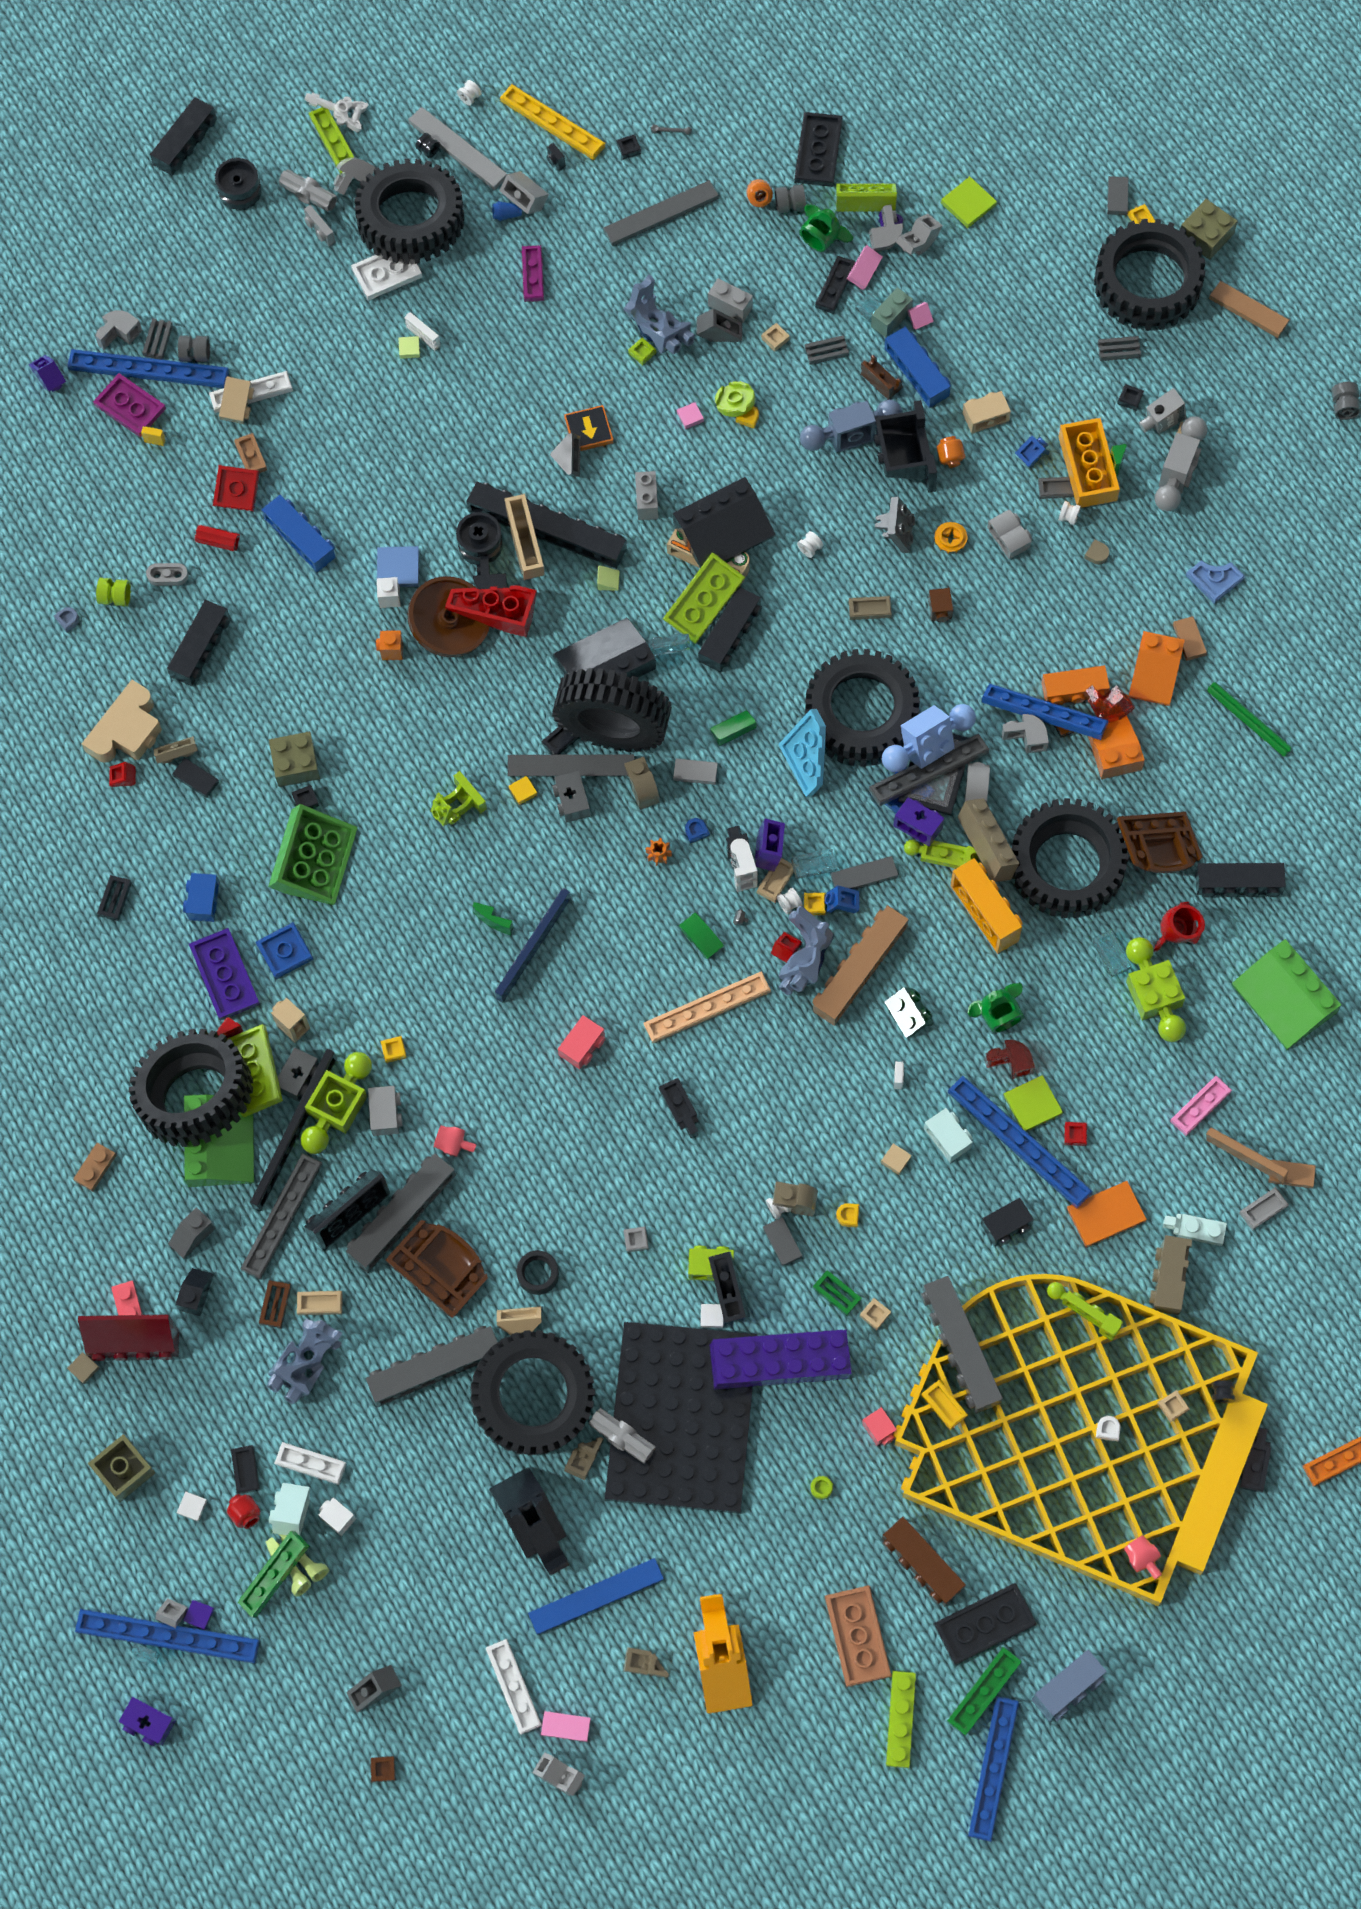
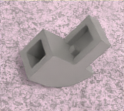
M351 157L342 160L336 167L342 171V174L337 175L333 183L335 185L333 190L344 195L352 178L360 182L362 180L366 181V176L369 173L373 174L376 167L359 158Z
M891 205L883 206L881 210L884 227L871 228L869 232L871 247L876 252L892 248L896 244L898 237L902 234L903 224H894L897 222V215L895 210L892 211Z
M926 214L917 218L911 231L899 236L896 243L910 255L913 253L921 255L933 244L943 225L930 214Z
M116 310L102 317L104 326L97 330L95 338L98 346L105 350L117 336L130 345L143 330L137 318L128 312Z
M1023 714L1021 722L1009 721L1003 724V740L1024 738L1026 753L1047 751L1049 743L1047 730L1044 723L1036 716Z
M981 762L968 763L965 801L984 798L987 803L989 765Z
M545 1752L532 1772L569 1796H574L575 1792L581 1788L582 1780L585 1777L581 1772L567 1766Z

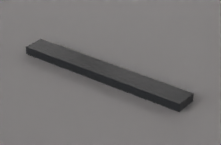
M328 1048L250 1201L252 1208L257 1211L262 1210L309 1116L305 1109L306 1104L326 1070L331 1072L337 1060L334 1051Z

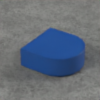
M699 818L690 819L685 825V833L690 843L710 836L705 822Z

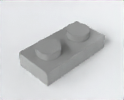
M311 205L304 208V221L307 226L315 229V233L321 242L325 241L328 246L334 244V233Z

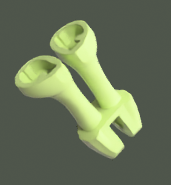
M279 1534V1536L281 1537V1540H282V1541H283V1540L285 1539V1537L287 1536V1535H281V1534ZM273 1537L265 1542L272 1556L280 1544ZM305 1553L299 1560V1563L304 1567L313 1582L322 1580L329 1572L327 1565L313 1562ZM295 1565L289 1574L293 1581L292 1593L295 1597H298L308 1591L311 1582Z

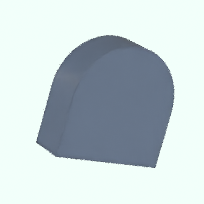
M70 607L63 608L53 615L66 633L79 623L77 611Z

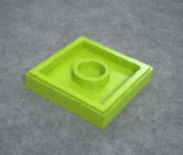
M969 176L941 199V204L964 226L969 228L997 205V201Z
M1043 1075L1003 1094L1019 1126L1026 1132L1063 1114Z

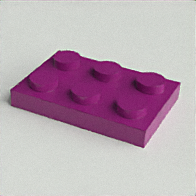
M120 373L93 401L95 407L140 438L142 436V428L144 426L150 427L166 410L165 404Z

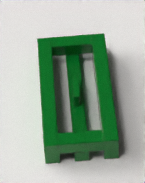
M828 1270L813 1286L815 1291L846 1316L861 1301L859 1295ZM828 1278L840 1289H842L845 1293H847L851 1298L854 1299L853 1302H851L845 1296H843L833 1286L826 1282L825 1279ZM822 1284L836 1297H838L842 1302H844L848 1307H844L834 1297H832L823 1288H821L820 1285Z

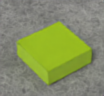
M643 337L628 349V354L642 366L657 353L656 348Z

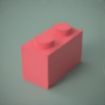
M582 1015L558 1047V1055L580 1070L583 1065L586 1066L591 1061L593 1051L603 1045L606 1039L604 1037V1029Z

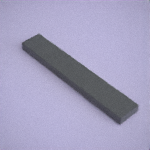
M708 180L603 227V231L611 245L615 246L719 199L712 183Z
M978 733L954 745L955 749L921 769L915 764L870 786L869 791L878 805L882 806L988 754L990 749Z
M634 754L508 755V776H560L579 771L580 776H628L624 763L634 760Z
M302 1153L240 1268L241 1271L260 1280L262 1279L323 1165L322 1162Z

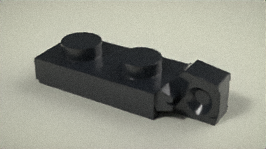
M679 1078L659 1086L658 1089L680 1130L686 1128L691 1139L698 1136V1129L695 1126V1123L699 1122L697 1113Z
M1259 1427L1243 1468L1240 1484L1242 1489L1260 1493L1264 1491L1271 1453V1442L1266 1441L1268 1429Z

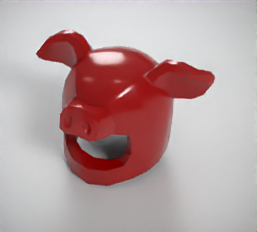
M1189 901L1180 902L1177 906L1166 911L1160 923L1162 937L1156 942L1154 952L1159 951L1162 945L1168 941L1173 943L1188 941L1192 944H1196L1205 929V921L1200 911L1190 906Z

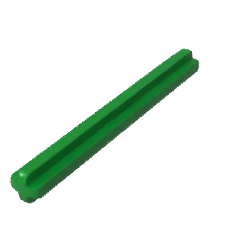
M1213 682L1208 687L1207 691L1278 753L1284 757L1290 753L1292 748L1219 684Z

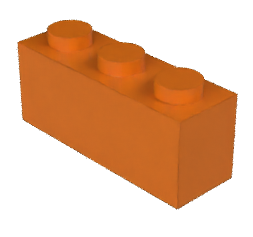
M1105 665L1043 674L1041 682L1045 701L1060 706L1068 702L1081 703L1089 699L1102 700L1108 697L1110 690Z

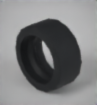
M530 1251L522 1256L517 1264L518 1282L530 1294H546L558 1282L559 1270L557 1262L552 1255L545 1251ZM535 1260L546 1262L551 1269L550 1278L541 1285H533L525 1278V1268L530 1262Z

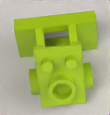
M461 771L453 775L457 788L445 797L438 792L432 802V815L443 826L449 823L451 825L455 824L460 819V816L472 807H475L480 814L487 809L486 801ZM458 800L461 806L452 810L450 804Z

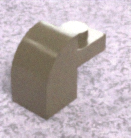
M641 757L624 763L639 809L660 803L657 786L645 758Z
M776 1181L772 1205L792 1208L791 1213L813 1217L816 1210L818 1190L802 1183L794 1185Z

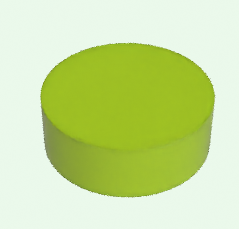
M825 1476L814 1478L810 1485L811 1494L819 1500L829 1498L833 1492L831 1480Z

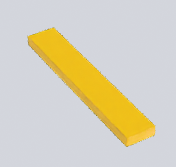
M513 84L500 97L502 103L592 160L605 148V142Z

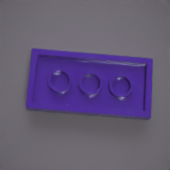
M229 928L189 943L220 1021L260 1005Z

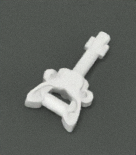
M306 93L304 100L308 101L309 105L314 107L318 105L334 111V117L337 118L336 122L338 125L342 126L345 124L354 132H360V115L366 111L368 103L361 101L352 102V99L346 96L335 104L319 98L320 95L312 93L311 95ZM350 109L354 110L352 118L348 117V112Z

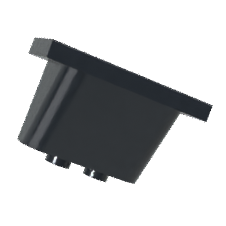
M922 400L913 402V411L875 417L876 434L873 435L875 447L879 446L880 452L877 453L879 465L883 464L885 477L925 480L928 493L935 492L937 469L934 455L930 454Z

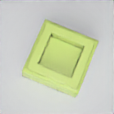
M419 336L399 337L400 359L420 357Z

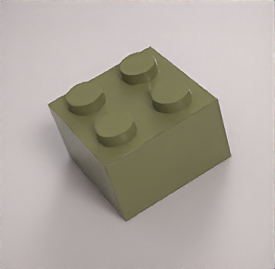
M1205 199L1181 224V228L1187 231L1186 236L1188 238L1193 236L1196 239L1195 247L1200 246L1203 251L1202 255L1210 260L1235 234L1237 220L1208 199Z
M310 731L269 739L275 778L279 787L320 779Z
M124 1434L88 1463L119 1502H122L156 1473Z

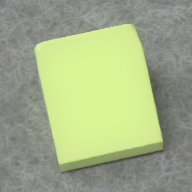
M598 566V590L619 591V571L605 566Z

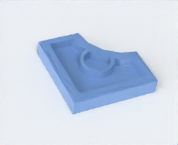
M1201 560L1186 572V577L1214 604L1245 579V575L1231 562L1225 566L1216 567L1208 565Z

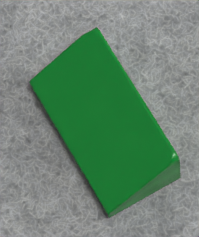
M1127 444L1116 445L1111 448L1110 455L1117 478L1123 464Z
M746 710L711 727L710 731L718 745L721 746L756 729L757 723Z

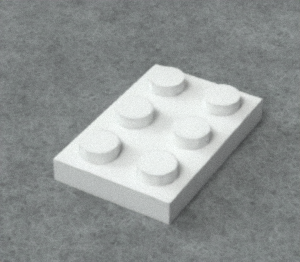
M382 253L379 256L374 255L351 265L352 271L368 301L422 278V272L418 265L415 264L414 259H409V264H403V259H399L398 263H394L391 256L388 261L382 259Z

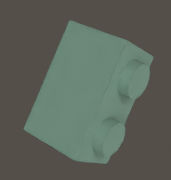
M897 287L872 314L871 327L884 337H888L909 315L907 310L912 308L913 298Z

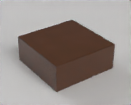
M394 1756L371 1758L372 1783L396 1781Z

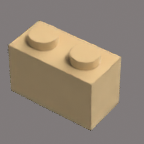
M226 376L219 413L220 420L244 424L245 419H249L251 408L247 407L249 399L252 400L254 395L251 381Z
M1002 391L988 393L985 397L968 400L963 405L962 414L972 434L1008 422L1011 411Z
M285 998L273 1007L271 1014L276 1026L294 1043L310 1029L305 1014L289 999Z

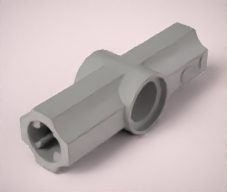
M289 169L284 170L280 175L279 185L293 192L303 203L309 204L311 202L327 212L332 211L335 207L337 196L323 189L313 178L307 177L305 179Z
M601 1408L596 1411L589 1422V1425L607 1437V1440L621 1451H627L644 1464L655 1450V1446L636 1434V1430L623 1421H618Z

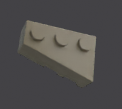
M1165 1235L1160 1248H1156L1155 1260L1158 1261V1269H1154L1152 1275V1282H1156L1155 1291L1151 1290L1149 1303L1153 1304L1152 1309L1162 1313L1180 1314L1186 1284V1269L1189 1265L1188 1254L1189 1248L1192 1245V1239Z

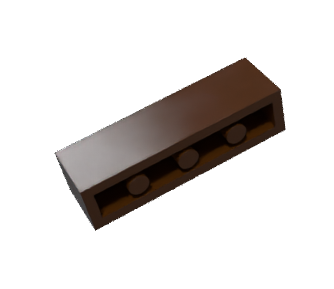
M901 1517L883 1534V1546L890 1553L894 1551L898 1555V1562L905 1570L910 1569L915 1574L913 1578L922 1588L926 1586L931 1591L929 1595L936 1604L939 1605L941 1603L945 1607L965 1589L966 1584L904 1517Z

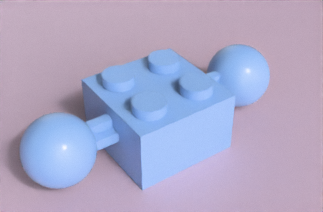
M959 704L952 708L948 716L933 705L901 725L904 747L900 745L887 747L882 754L884 767L891 772H899L906 768L909 760L921 769L955 749L952 730L966 731L972 728L976 721L975 711L969 705Z

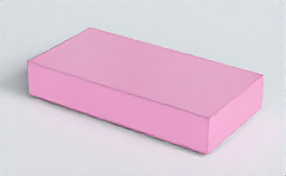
M866 245L847 279L860 289H865L883 256Z
M544 1711L541 1736L587 1742L591 1718Z

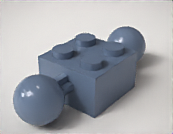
M894 400L881 402L874 412L871 411L868 401L855 402L843 409L837 408L829 413L828 427L821 428L817 425H808L803 428L800 433V443L806 450L816 451L823 447L825 440L831 439L836 453L872 442L874 441L873 435L875 434L876 427L875 417L902 413V408Z

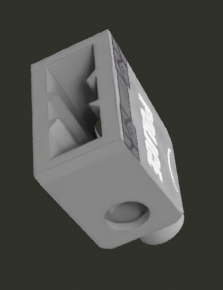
M1173 388L1146 408L1147 417L1140 421L1139 425L1144 433L1152 428L1158 434L1186 419L1185 402Z

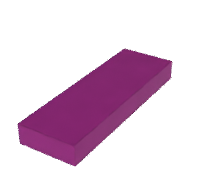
M522 246L524 302L544 301L542 246Z

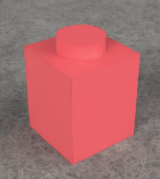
M882 1407L863 1419L862 1425L877 1446L880 1444L885 1446L895 1439L893 1434L897 1429Z

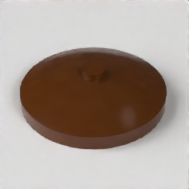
M451 576L433 578L422 584L411 598L407 616L410 630L422 647L433 654L453 658L467 655L477 649L487 636L490 626L445 609L451 589L476 588L463 579Z

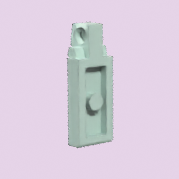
M1177 1214L1176 1217L1165 1216L1163 1228L1174 1230L1173 1234L1178 1235L1180 1238L1222 1246L1227 1223L1186 1214Z

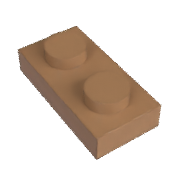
M253 433L234 439L245 469L259 470L260 473L267 471Z
M96 1143L73 1180L93 1192L117 1156L116 1153Z

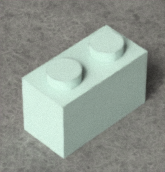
M945 1108L925 1122L924 1130L949 1163H951L971 1149V1140L973 1138L967 1129L963 1130L958 1124L959 1119L955 1113H950Z
M283 1483L281 1490L276 1492L274 1500L276 1507L275 1510H271L269 1516V1523L272 1524L274 1534L288 1535L290 1531H296L300 1536L310 1503L309 1487Z

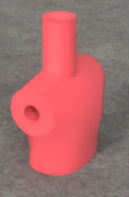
M440 1125L433 1147L440 1149L445 1154L457 1157L460 1149L474 1153L476 1144L464 1140L465 1130Z
M1144 1535L1138 1537L1124 1548L1129 1557L1130 1564L1136 1572L1147 1568L1155 1580L1162 1576V1573L1154 1563L1161 1557V1554Z

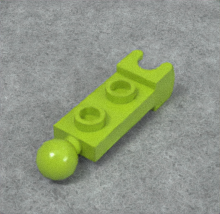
M910 839L904 844L905 853L909 856L921 854L920 861L958 868L973 858L979 860L972 846L964 847L933 841L929 847L925 844L920 845L914 839Z
M1053 1282L1048 1286L1047 1293L1050 1298L1055 1300L1061 1299L1063 1301L1062 1304L1100 1328V1334L1111 1341L1114 1339L1122 1327L1123 1321L1111 1313L1106 1316L1103 1309L1097 1305L1091 1306L1085 1302V1298L1079 1293L1065 1292L1064 1286L1061 1283Z

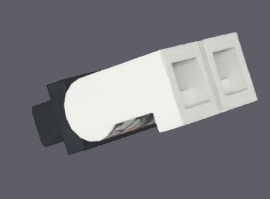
M740 826L728 828L727 833L729 837L726 838L728 859H731V865L734 868L736 891L740 892L758 887L757 869L750 850L747 833L742 834Z

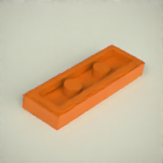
M1361 1437L1302 1466L1313 1487L1361 1463Z

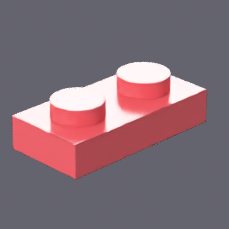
M133 1280L111 1287L118 1315H143Z

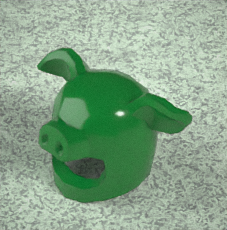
M813 204L805 205L804 210L809 218L801 227L799 234L803 241L811 248L824 252L836 239L845 243L853 240L852 234L848 229L840 225L832 210H821Z
M1021 982L1010 984L1004 990L992 991L982 1001L972 1002L968 1007V1015L974 1018L982 1015L994 1034L1017 1025L1024 1019L1023 1012L1015 999L1023 991Z

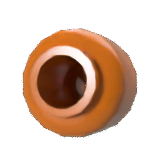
M756 179L747 187L746 194L753 206L765 207L771 202L773 191L767 181Z
M956 436L943 438L940 440V444L937 445L940 463L948 465L949 468L960 466V462L966 457L963 443L960 439H956Z

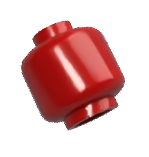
M238 1494L230 1499L227 1514L236 1527L249 1529L259 1521L261 1510L250 1495Z

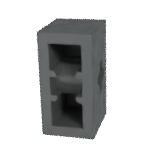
M579 771L554 777L553 793L555 798L559 797L560 804H557L560 816L565 817L566 823L590 817V808Z
M294 1047L278 1076L281 1094L300 1102L319 1065L318 1059ZM302 1073V1077L298 1076L297 1078H295V1075H300Z

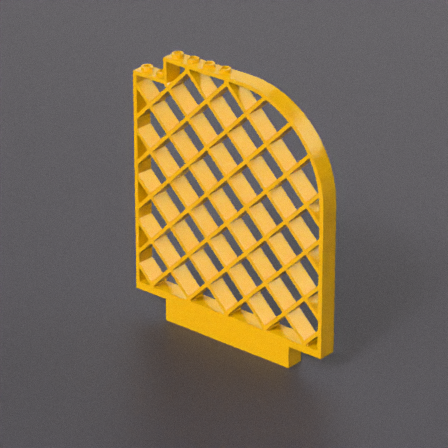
M1031 1274L1004 1280L984 1289L966 1302L962 1308L967 1313L984 1299H989L1003 1333L978 1342L981 1350L1007 1341L1019 1369L994 1378L995 1383L999 1386L1023 1377L1034 1406L1005 1417L999 1404L993 1407L998 1420L968 1431L963 1420L958 1424L962 1434L931 1445L920 1416L931 1413L934 1410L929 1404L915 1409L931 1369L935 1370L938 1379L957 1402L966 1399L965 1396H968L966 1390L956 1394L952 1393L941 1366L949 1363L948 1357L945 1355L936 1358L942 1346L940 1339H938L928 1364L923 1363L918 1376L922 1378L919 1385L914 1384L910 1394L913 1397L911 1405H905L901 1417L905 1418L902 1426L897 1425V1431L893 1434L896 1438L895 1446L919 1455V1457L914 1456L909 1469L913 1470L910 1478L905 1477L902 1483L903 1498L1159 1606L1175 1565L1201 1575L1207 1564L1268 1405L1242 1394L1258 1352L1073 1277L1054 1274ZM1053 1282H1058L1064 1287H1068L1072 1293H1079V1290L1095 1296L1085 1300L1091 1306L1099 1305L1106 1301L1118 1306L1127 1326L1121 1328L1112 1341L1131 1334L1143 1363L1114 1373L1102 1346L1111 1342V1340L1105 1336L1098 1337L1094 1325L1082 1316L1080 1317L1091 1341L1062 1352L1050 1323L1076 1314V1312L1070 1308H1065L1046 1315L1033 1285H1050ZM1025 1286L1039 1319L1010 1330L995 1294L1010 1288ZM1130 1311L1147 1319L1135 1323ZM1157 1323L1170 1327L1179 1348L1151 1359L1139 1330ZM1043 1327L1055 1355L1026 1366L1014 1338ZM1182 1333L1199 1340L1187 1345ZM1211 1344L1223 1350L1231 1370L1203 1381L1191 1352ZM1095 1348L1107 1377L1078 1388L1066 1359ZM1235 1355L1244 1358L1242 1367L1239 1366ZM1183 1356L1195 1385L1178 1392L1182 1398L1199 1392L1212 1421L1184 1432L1177 1418L1170 1422L1175 1436L1147 1446L1134 1417L1158 1408L1157 1403L1168 1396L1155 1366ZM1059 1363L1071 1391L1042 1402L1030 1373ZM1147 1370L1159 1399L1131 1410L1118 1381ZM1236 1377L1237 1380L1233 1389L1235 1402L1227 1403L1223 1416L1220 1418L1207 1388L1212 1386V1382L1226 1381ZM1111 1384L1123 1412L1114 1417L1119 1423L1127 1421L1139 1448L1137 1451L1110 1461L1101 1439L1095 1438L1098 1423L1094 1424L1082 1397L1086 1393ZM1075 1399L1086 1428L1057 1438L1045 1410ZM1038 1413L1050 1442L1021 1453L1009 1424ZM910 1419H913L925 1448L902 1439ZM1002 1427L1014 1456L984 1468L972 1438ZM1217 1428L1204 1465L1200 1469L1187 1439ZM1090 1435L1103 1464L1073 1475L1061 1446ZM965 1442L977 1471L947 1482L935 1453ZM1179 1442L1192 1472L1163 1483L1150 1453ZM1054 1449L1066 1479L1037 1490L1025 1460ZM929 1456L940 1486L918 1494L911 1491V1487L924 1457ZM1143 1457L1156 1487L1126 1498L1114 1468ZM1017 1464L1029 1494L1000 1505L987 1475ZM1106 1471L1119 1501L1090 1513L1077 1482ZM981 1478L993 1508L974 1516L960 1512L951 1489ZM1197 1479L1183 1519L1180 1521L1167 1490ZM1070 1486L1082 1516L1052 1527L1040 1497ZM944 1493L950 1507L929 1498ZM1159 1493L1172 1524L1145 1534L1144 1537L1150 1541L1172 1531H1177L1176 1537L1161 1572L1162 1576L1156 1580L1151 1576L1136 1583L1128 1584L1118 1579L1109 1557L1125 1551L1124 1548L1143 1535L1130 1505ZM1033 1500L1045 1531L1025 1539L1013 1535L1003 1512ZM1122 1508L1135 1539L1106 1550L1093 1519ZM996 1515L1002 1529L985 1523L982 1520ZM1086 1523L1098 1554L1077 1562L1065 1557L1056 1534ZM1049 1537L1055 1552L1035 1543ZM1102 1560L1107 1574L1088 1567V1565ZM1152 1583H1157L1153 1594L1140 1589Z

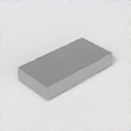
M676 759L673 781L715 785L718 763Z
M1275 1187L1242 1209L1239 1214L1253 1231L1287 1208L1289 1204Z

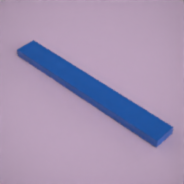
M71 349L67 365L68 370L114 376L120 373L124 377L216 388L225 387L226 376L228 377L230 372L228 367Z
M964 1076L948 1089L949 1095L1074 1207L1078 1208L1092 1194L1093 1191Z
M80 1609L75 1632L79 1634L252 1664L256 1663L260 1640L182 1626L174 1628L164 1623Z

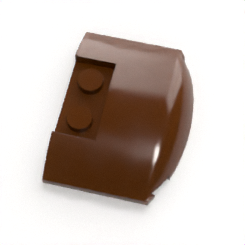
M1186 811L1119 816L1116 818L1133 865L1153 873H1176L1192 867L1196 860L1199 861L1203 857Z
M420 1220L385 1261L431 1300L435 1306L453 1319L488 1279L487 1273H484L482 1262L476 1252L463 1238L442 1225L425 1223L426 1221Z

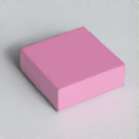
M926 302L907 310L913 329H919L934 322Z
M695 402L677 409V414L685 429L704 422V418Z

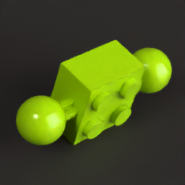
M1143 937L1134 938L1126 946V956L1129 961L1139 965L1140 970L1129 973L1126 984L1141 1020L1160 1015L1159 1035L1167 1042H1177L1184 1037L1186 1024L1181 1017L1173 1015L1172 1010L1183 1007L1185 1001L1183 991L1170 961L1167 960L1152 965L1151 958L1154 949L1151 942Z
M354 1052L346 1058L344 1063L346 1075L344 1078L326 1070L306 1104L305 1109L308 1115L319 1120L316 1126L308 1127L301 1135V1145L308 1153L319 1154L327 1148L329 1143L327 1131L330 1126L346 1134L367 1099L365 1089L355 1085L357 1080L366 1078L372 1070L371 1059L365 1053Z

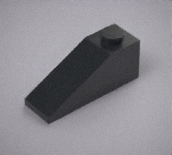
M731 1252L708 1257L724 1323L750 1317L746 1297Z

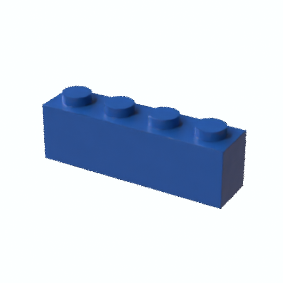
M904 327L885 338V350L929 408L950 396L951 383L949 379L942 376L938 365L930 360L927 350L918 344L913 332H909Z
M279 495L261 509L264 519L316 572H319L336 558L333 543L329 539L325 540L321 536L320 530L315 525L311 526L308 523L307 517L302 512L298 513L295 510V506L290 499L287 498L285 500Z

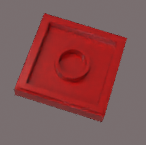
M218 465L213 506L254 512L260 471Z

